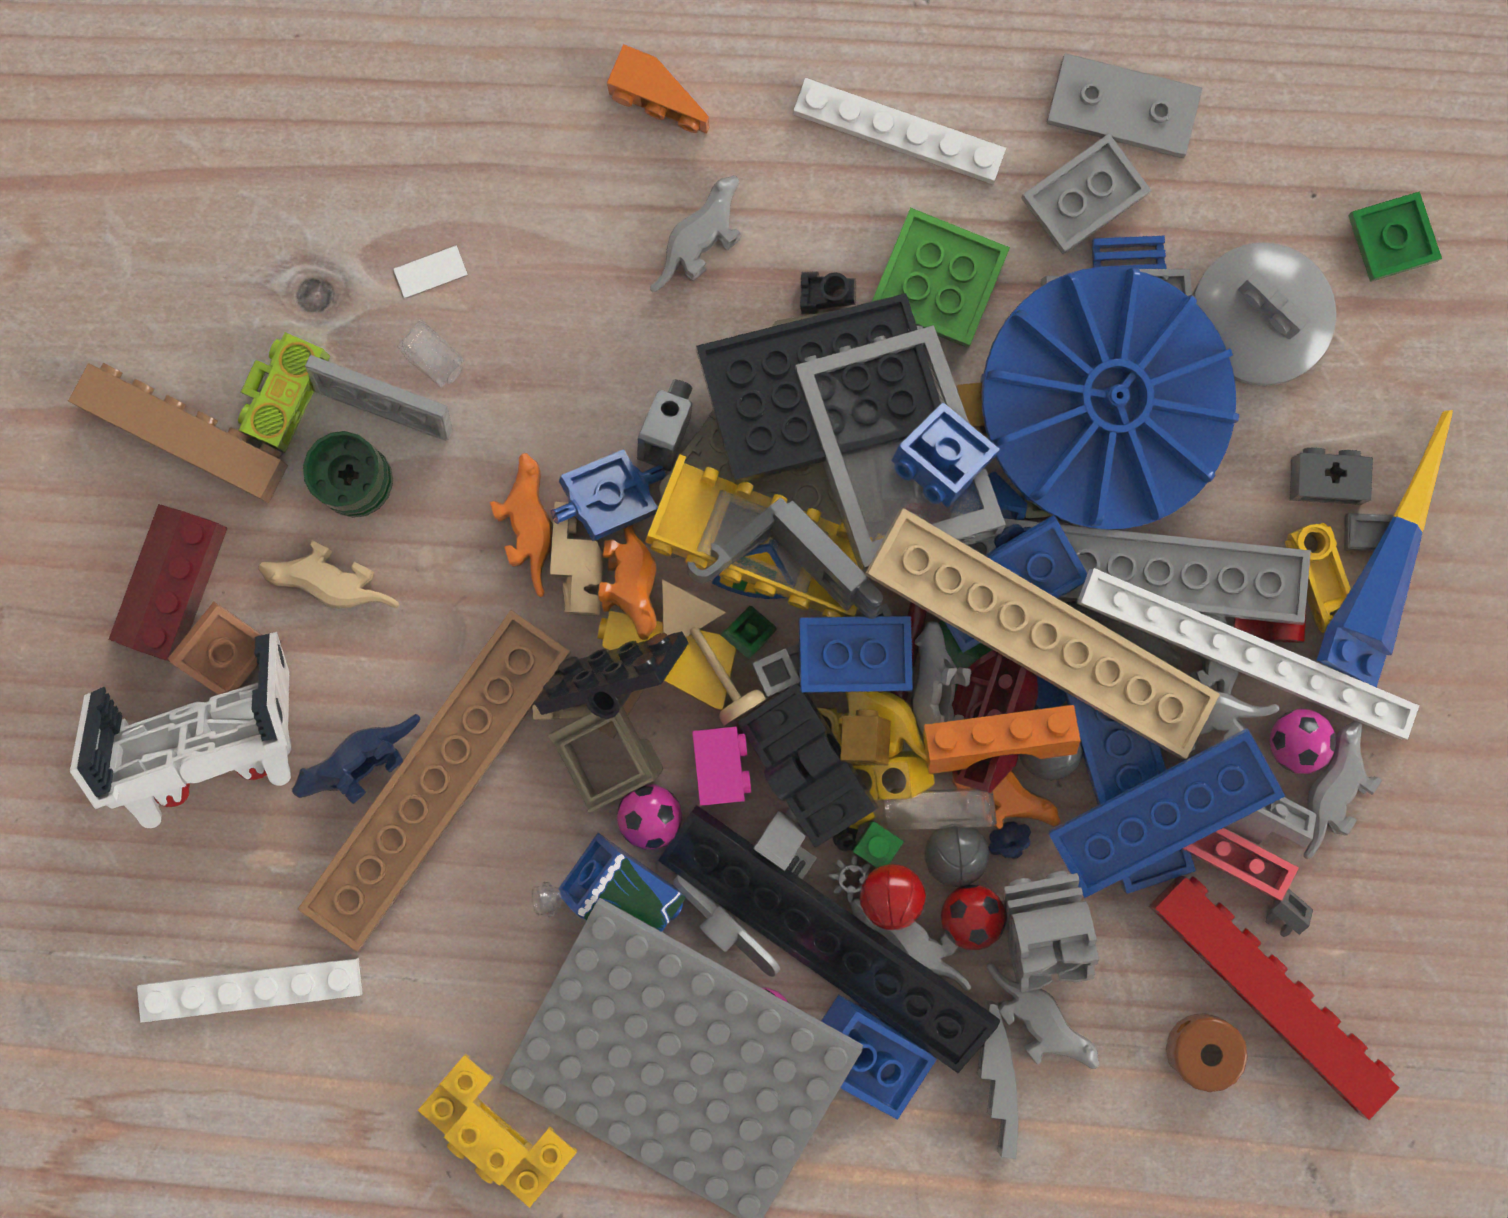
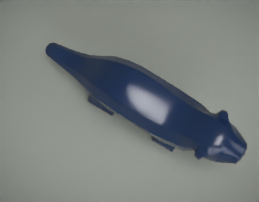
M415 714L394 726L371 727L350 734L326 760L308 769H300L296 783L292 788L293 794L298 798H302L321 791H340L354 804L366 793L358 782L366 777L375 766H381L386 763L385 768L390 773L403 762L401 754L394 748L393 744L416 727L420 722V716Z

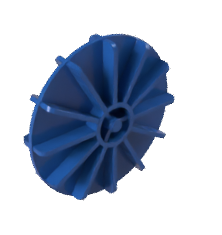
M1095 267L1068 273L1046 283L1025 298L1008 316L992 343L986 360L984 374L981 375L982 412L988 439L1000 449L996 459L1007 477L1023 494L1026 500L1033 502L1056 518L1071 524L1094 529H1126L1149 524L1172 514L1186 505L1207 483L1214 479L1215 472L1227 451L1234 423L1239 421V414L1236 413V385L1229 358L1233 356L1231 349L1226 350L1221 336L1211 320L1196 304L1197 299L1193 295L1187 296L1168 282L1141 272L1136 268Z

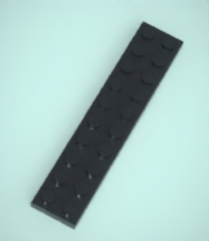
M696 805L658 861L942 1063L959 1073L998 1028L1001 1019L786 868L784 871L754 850L753 844Z

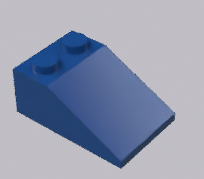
M838 995L821 1022L863 1045L862 1052L840 1088L898 1120L937 1058L867 1010Z

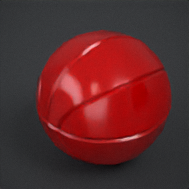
M887 864L874 869L867 876L861 887L860 904L867 918L877 927L885 930H901L909 927L919 918L924 909L926 893L921 880L911 869L899 864Z

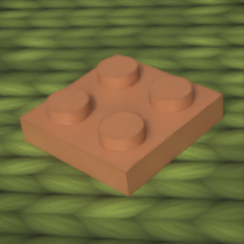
M213 601L168 657V660L171 664L216 694H223L239 689L258 665L257 657L255 658L254 655L255 637L263 634Z

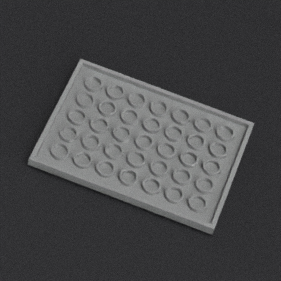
M599 898L500 1083L739 1218H764L858 1059L863 1045Z

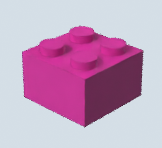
M737 727L692 731L700 806L745 801L744 793H751L749 771H742L740 757L747 756L745 734H738Z

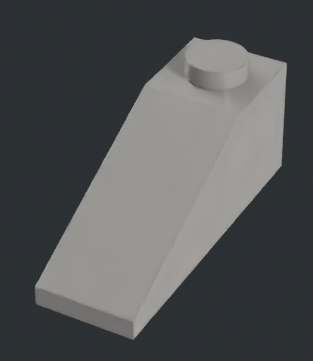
M788 809L785 814L778 810L755 842L753 849L785 871L807 834L792 810Z

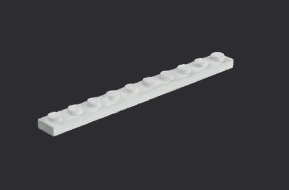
M1095 568L1089 569L1077 604L1393 737L1408 740L1419 705Z

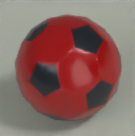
M968 885L957 888L948 895L941 910V922L945 934L956 946L965 950H981L990 947L1000 939L1007 922L1005 907L1000 897L991 889L982 885Z

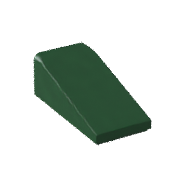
M749 606L721 636L750 659L769 640L777 628L753 606Z

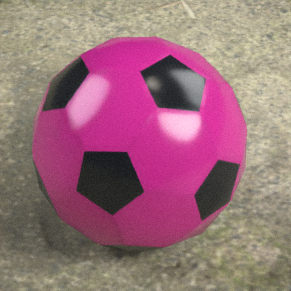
M1295 709L1283 714L1275 722L1269 738L1271 752L1276 762L1284 769L1299 774H1310L1326 766L1334 754L1337 743L1335 732L1328 719L1310 709Z
M650 784L628 793L622 799L618 806L617 822L619 830L626 841L644 850L657 849L668 845L681 828L682 812L679 801L673 793L656 784Z

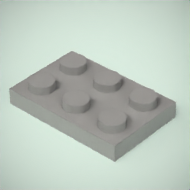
M1108 134L1022 195L1021 199L1060 252L1065 254L1146 197L1151 192V189L1112 136Z

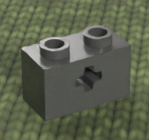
M1304 448L1303 453H1299L1291 458L1290 501L1362 505L1371 501L1373 457L1361 456V451L1340 450L1339 455L1325 454V449ZM1330 469L1331 474L1337 475V480L1332 482L1330 476H1325V471Z

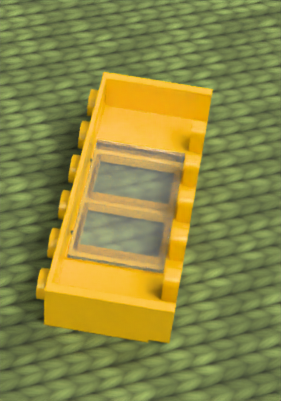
M679 454L645 542L651 544L650 548L659 554L671 556L674 553L686 558L685 563L694 562L698 569L705 570L707 566L710 567L717 561L716 558L711 556L712 543L722 548L778 499L782 498L786 503L788 499L778 494H774L771 498L753 491L754 485L749 482L734 484L731 481L718 477L720 472L714 468L706 467L705 471L685 464L686 456ZM808 508L804 511L857 565L843 521L838 525L821 518L822 512L814 508ZM878 533L874 538L870 537L871 542L877 541L885 536ZM773 536L760 545L771 543L783 562L784 569L744 555L719 574L723 579L733 583H740L741 580L754 584L753 589L763 595L774 597L776 593L789 598L787 603L802 610H808L810 607L822 612V617H855L858 609L853 605L845 611Z

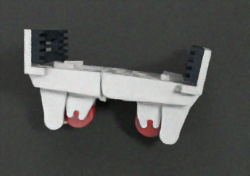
M277 632L255 637L254 655L255 658L257 657V664H259L258 683L210 697L208 702H194L129 725L126 719H122V713L118 712L117 705L114 706L113 699L110 700L109 693L106 694L105 687L84 695L70 773L93 807L98 809L108 806L113 809L124 805L143 827L155 828L161 823L162 818L159 804L166 807H176L183 804L189 796L190 783H199L235 770L241 777L248 780L261 779L267 775L269 781L274 785L281 786L288 783L291 778L288 764V754L291 751V740L288 730L289 669Z

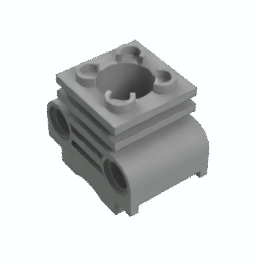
M1059 871L1047 875V879L1033 882L1029 878H1021L1010 882L1009 886L1004 887L1002 903L1005 907L1007 918L1005 927L1006 930L1009 929L1008 946L1016 982L1019 983L1021 993L1039 990L1045 985L1052 983V974H1058L1059 981L1073 983L1094 979L1095 965H1098L1099 961L1095 945L1097 938L1088 904L1086 901H1082V888H1078V873L1068 875L1065 871Z

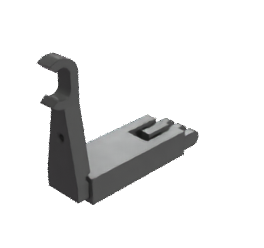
M782 498L778 499L722 548L712 543L711 556L716 558L717 561L707 569L700 570L695 566L694 562L687 563V572L691 579L699 583H706L773 536L845 611L855 605L867 618L874 619L879 614L883 600V594L868 580L869 577L864 575L865 573L793 500L787 504Z

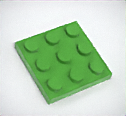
M910 207L872 302L906 293L916 326L926 328L934 325L937 336L969 348L1010 247Z

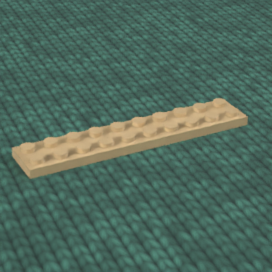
M904 508L899 510L864 574L1180 759L1188 758L1220 695Z

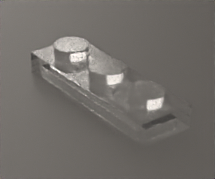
M973 788L926 790L912 799L884 800L888 831L942 829L943 827L954 826L956 828L992 827L997 824L993 791L987 793Z

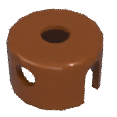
M1206 1013L1193 1014L1180 1020L1169 1033L1166 1045L1169 1065L1179 1073L1183 1081L1198 1090L1206 1092L1225 1090L1235 1084L1245 1071L1248 1058L1246 1042L1238 1029L1226 1020ZM1206 1045H1217L1222 1052L1221 1060L1215 1066H1208L1201 1060V1050Z

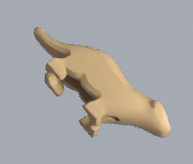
M313 540L310 544L312 553L308 556L289 562H262L258 566L259 571L270 584L301 588L325 606L331 608H351L369 602H381L392 608H398L400 605L397 600L388 595L363 589L366 584L373 580L375 572L356 562L352 564V570L355 573L342 572L334 565L326 563L333 551Z

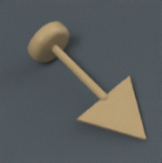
M662 579L663 633L669 635L682 631L685 637L692 635L733 700V703L719 713V719L723 726L767 700L765 694L759 689L753 690L743 697L740 696L699 630L726 612Z

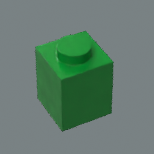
M871 820L851 851L878 868L890 864L904 841Z

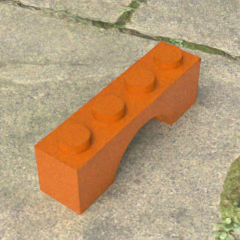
M1074 705L925 724L923 733L929 774L963 770L978 761L1001 755L1028 754L1039 759L1075 755L1081 741Z

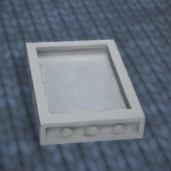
M934 325L926 328L917 326L918 330L888 339L885 336H879L874 338V343L851 349L850 345L839 348V353L818 359L816 355L804 359L807 362L795 365V371L822 450H824L826 460L822 463L857 565L864 573H866L894 519L902 508L967 546L1002 534L1006 525L985 468L973 479L970 486L947 508L942 503H931L924 496L922 486L913 479L909 481L904 480L896 473L895 464L891 459L898 446L905 439L841 455L838 447L902 429L882 413L879 421L874 425L863 426L858 424L852 416V408L854 402L861 396L858 393L847 390L842 381L832 371L846 368V366L853 363H863L881 358L887 354L915 348V345L919 344L923 345L941 404L944 402L969 423ZM827 372L836 381V391L831 399L823 402L821 396L831 392L832 384L826 378L815 379L814 375ZM863 402L856 408L857 415L864 420H871L878 413L877 409L869 402ZM836 405L843 409L846 414L845 428L836 435H834L833 429L838 428L842 424V417L835 411L826 412L825 406Z

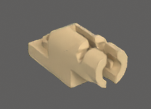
M555 502L554 509L568 504V502ZM572 517L559 524H556L553 520L550 575L553 578H566V583L562 582L565 602L564 612L574 615L599 616V597L587 593V590H590L592 587L599 588V584L602 582L604 557L597 541L570 539V534L577 533V517Z

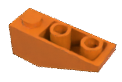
M623 44L607 81L608 91L612 95V99L627 107L635 104L645 108V112L653 118L664 120L667 117L677 121L678 126L688 132L697 133L699 130L707 134L709 130V116L657 57Z

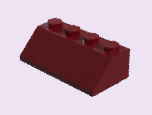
M158 504L108 640L169 661L168 657L191 630L227 527L214 521Z

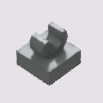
M1288 888L1282 901L1274 899L1273 906L1268 911L1265 922L1270 924L1274 919L1280 918L1286 923L1280 931L1282 937L1291 934L1292 930L1300 935L1310 926L1313 909Z

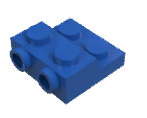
M943 402L898 446L891 461L895 464L896 473L902 479L908 481L913 479L923 487V493L927 500L933 504L942 503L948 508L970 486L973 479L996 457L1000 449Z

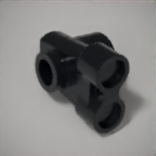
M818 271L801 273V314H817L819 309L856 305L855 278H846L843 274L837 272L829 273L826 276H819ZM836 290H844L841 295L833 297V293Z

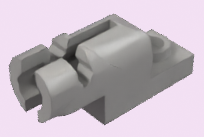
M1283 797L1224 828L1258 845L1273 831L1305 848L1313 840L1317 814Z

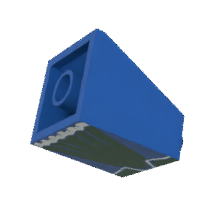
M600 833L596 834L556 891L569 908L586 921L596 902L601 898L660 932L664 930L670 920H674L679 915L683 907V901L686 899V896L678 891L675 886Z

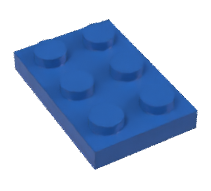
M887 616L874 619L867 617L799 618L800 693L913 691L911 616Z

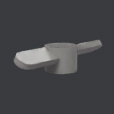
M677 875L673 881L675 887L707 918L699 927L716 945L727 952L735 944L768 976L774 977L780 971L776 960L746 932V929L728 911Z

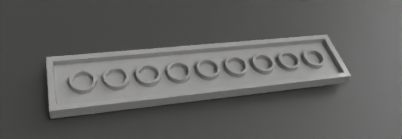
M951 513V518L964 514ZM1004 518L1006 524L1004 528L1013 524H1019L1022 528H1032L1041 523ZM1060 524L1087 574L1089 569L1095 568L1205 615L1298 625L1305 623L1311 550ZM995 537L968 546L985 555L996 549L994 544ZM1084 584L1058 599L1078 601Z

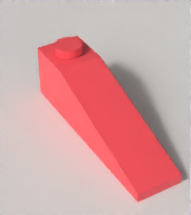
M1225 828L1183 848L1186 852L1275 900H1283L1299 867Z

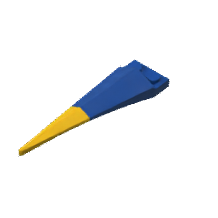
M1453 410L1442 412L1420 464L1392 520L1362 573L1328 624L1317 657V661L1325 666L1376 688L1386 655H1392Z

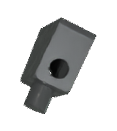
M674 379L668 392L658 390L638 436V460L654 466L661 465L662 469L671 471L691 419L692 402L688 399L693 388L690 384Z

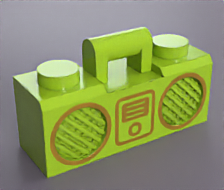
M284 332L282 339H276L270 348L269 358L272 359L270 364L267 365L255 360L240 393L253 398L251 405L245 404L240 412L238 423L241 426L239 431L255 440L286 452L314 392V387L305 367L307 360L312 355L328 361L330 355L323 348ZM265 373H267L269 375L265 381V384L261 392L259 393L257 392V390L262 382Z

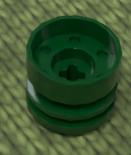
M347 431L329 433L318 439L306 454L303 464L304 482L314 497L336 513L351 518L368 516L380 509L389 498L393 486L392 469L386 457L360 435ZM356 472L359 478L353 479L351 484H349L347 478L353 477Z

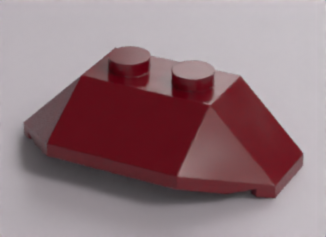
M992 650L968 667V669H971L969 685L963 686L958 684L952 702L954 717L958 714L964 716V719L1034 710L1038 697L1037 675ZM1019 754L987 758L970 765L966 769L952 771L954 782L991 793L1016 766Z

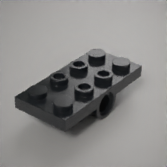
M682 631L669 635L659 633L649 640L640 643L630 641L614 650L600 649L588 657L580 659L577 657L568 658L558 666L559 671L552 680L544 685V691L534 704L541 715L586 704L594 715L604 719L613 718L621 710L632 692L661 685L689 643Z
M800 682L738 721L739 726L766 768L764 774L769 786L778 798L788 803L815 848L879 808L853 765L840 760V744L808 693H800Z

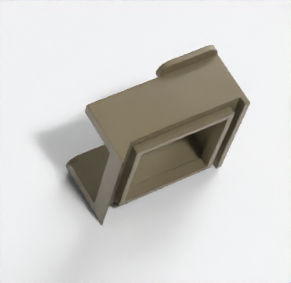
M623 707L613 718L604 719L590 713L547 735L554 743L588 808V813L654 781L663 771V766L650 741L638 737ZM613 721L639 773L596 795L570 742Z

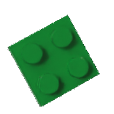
M1420 191L1358 209L1348 215L1370 282L1436 263L1442 259Z

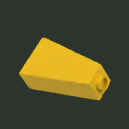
M609 611L608 619L601 618L597 639L603 640L602 647L608 651L614 650L630 641H636L637 643L647 641L638 637L635 625L627 614ZM656 622L655 630L647 640L659 633H663V622ZM700 630L730 678L737 649L720 634ZM690 635L686 637L689 644L664 681L706 705L722 711L727 691L695 639Z

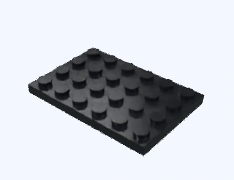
M906 293L696 346V352L734 484L821 463L826 460L825 452L822 450L795 371V365L807 362L805 358L816 355L818 359L839 353V348L850 345L851 349L874 343V338L879 336H885L888 339L918 330ZM922 344L915 345V348L887 354L867 362L853 363L843 369L814 375L842 457L904 441L941 405Z

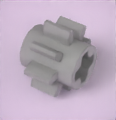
M855 855L851 858V864L847 865L838 859L837 865L841 869L838 874H829L830 878L838 880L839 883L833 892L837 894L844 889L847 892V900L849 902L853 899V893H861L862 884L867 878L865 872L871 866L869 863L864 864L861 868L857 866V857ZM849 869L853 873L858 870L860 871L861 875L857 878L860 884L857 887L851 884L846 887L843 885V882L846 880L844 875L846 870Z

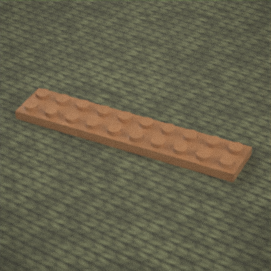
M510 610L297 910L356 952L359 951L532 708V705L542 694L544 685L552 680L559 670L558 666L567 659L571 651Z

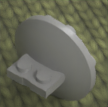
M1252 243L1225 253L1203 274L1193 295L1197 299L1196 304L1215 326L1226 350H1232L1233 356L1229 358L1233 368L1234 379L1245 384L1258 386L1276 385L1299 377L1319 361L1327 350L1334 334L1336 305L1333 292L1326 277L1314 262L1305 255L1280 244Z

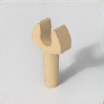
M586 704L541 715L536 705H532L533 720L582 718L592 713Z

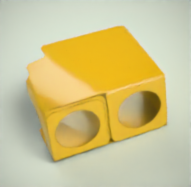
M913 750L901 751L897 756L889 757L888 765H853L855 770L861 769L870 775L872 787L869 792L874 800L912 799L934 786V773L929 774L927 761L918 756ZM889 768L901 770L906 778L905 788H895L887 791L882 783L883 773Z

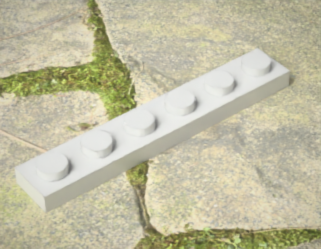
M808 78L804 80L793 110V115L990 184H994L1006 150L1005 147Z
M359 958L148 983L137 986L140 1023L353 997L363 994Z

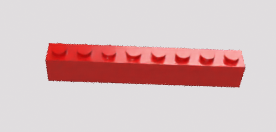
M1185 876L1175 878L1149 907L1360 1116L1370 1120L1400 1089L1391 1080L1395 1074L1379 1059L1373 1062L1364 1053L1368 1047L1353 1033L1347 1036L1338 1027L1341 1021L1333 1012L1325 1006L1320 1010L1311 1001L1315 995L1299 980L1294 984L1285 975L1288 968L1273 954L1267 957L1258 948L1262 943L1253 933L1246 928L1241 932L1231 922L1235 916L1220 902L1214 905L1205 896L1209 892L1208 889L1194 876L1190 879Z

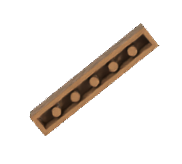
M90 363L87 364L68 402L269 503L288 467L285 462L279 459L282 454L281 452L264 443L261 444L259 449L248 444L249 436L232 427L229 428L228 432L215 427L218 421L198 411L196 416L185 412L186 404L166 395L163 401L153 396L152 393L155 389L137 379H134L132 385L121 380L120 378L123 373L105 363L100 368Z

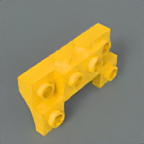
M464 1054L417 1111L445 1134L444 1138L449 1142L446 1146L455 1156L462 1160L467 1157L477 1166L474 1170L484 1181L492 1184L494 1181L499 1186L503 1184L530 1208L575 1156L578 1150L566 1143L550 1126L534 1145L528 1142L478 1098L479 1094L494 1077L484 1072L469 1059L467 1054Z

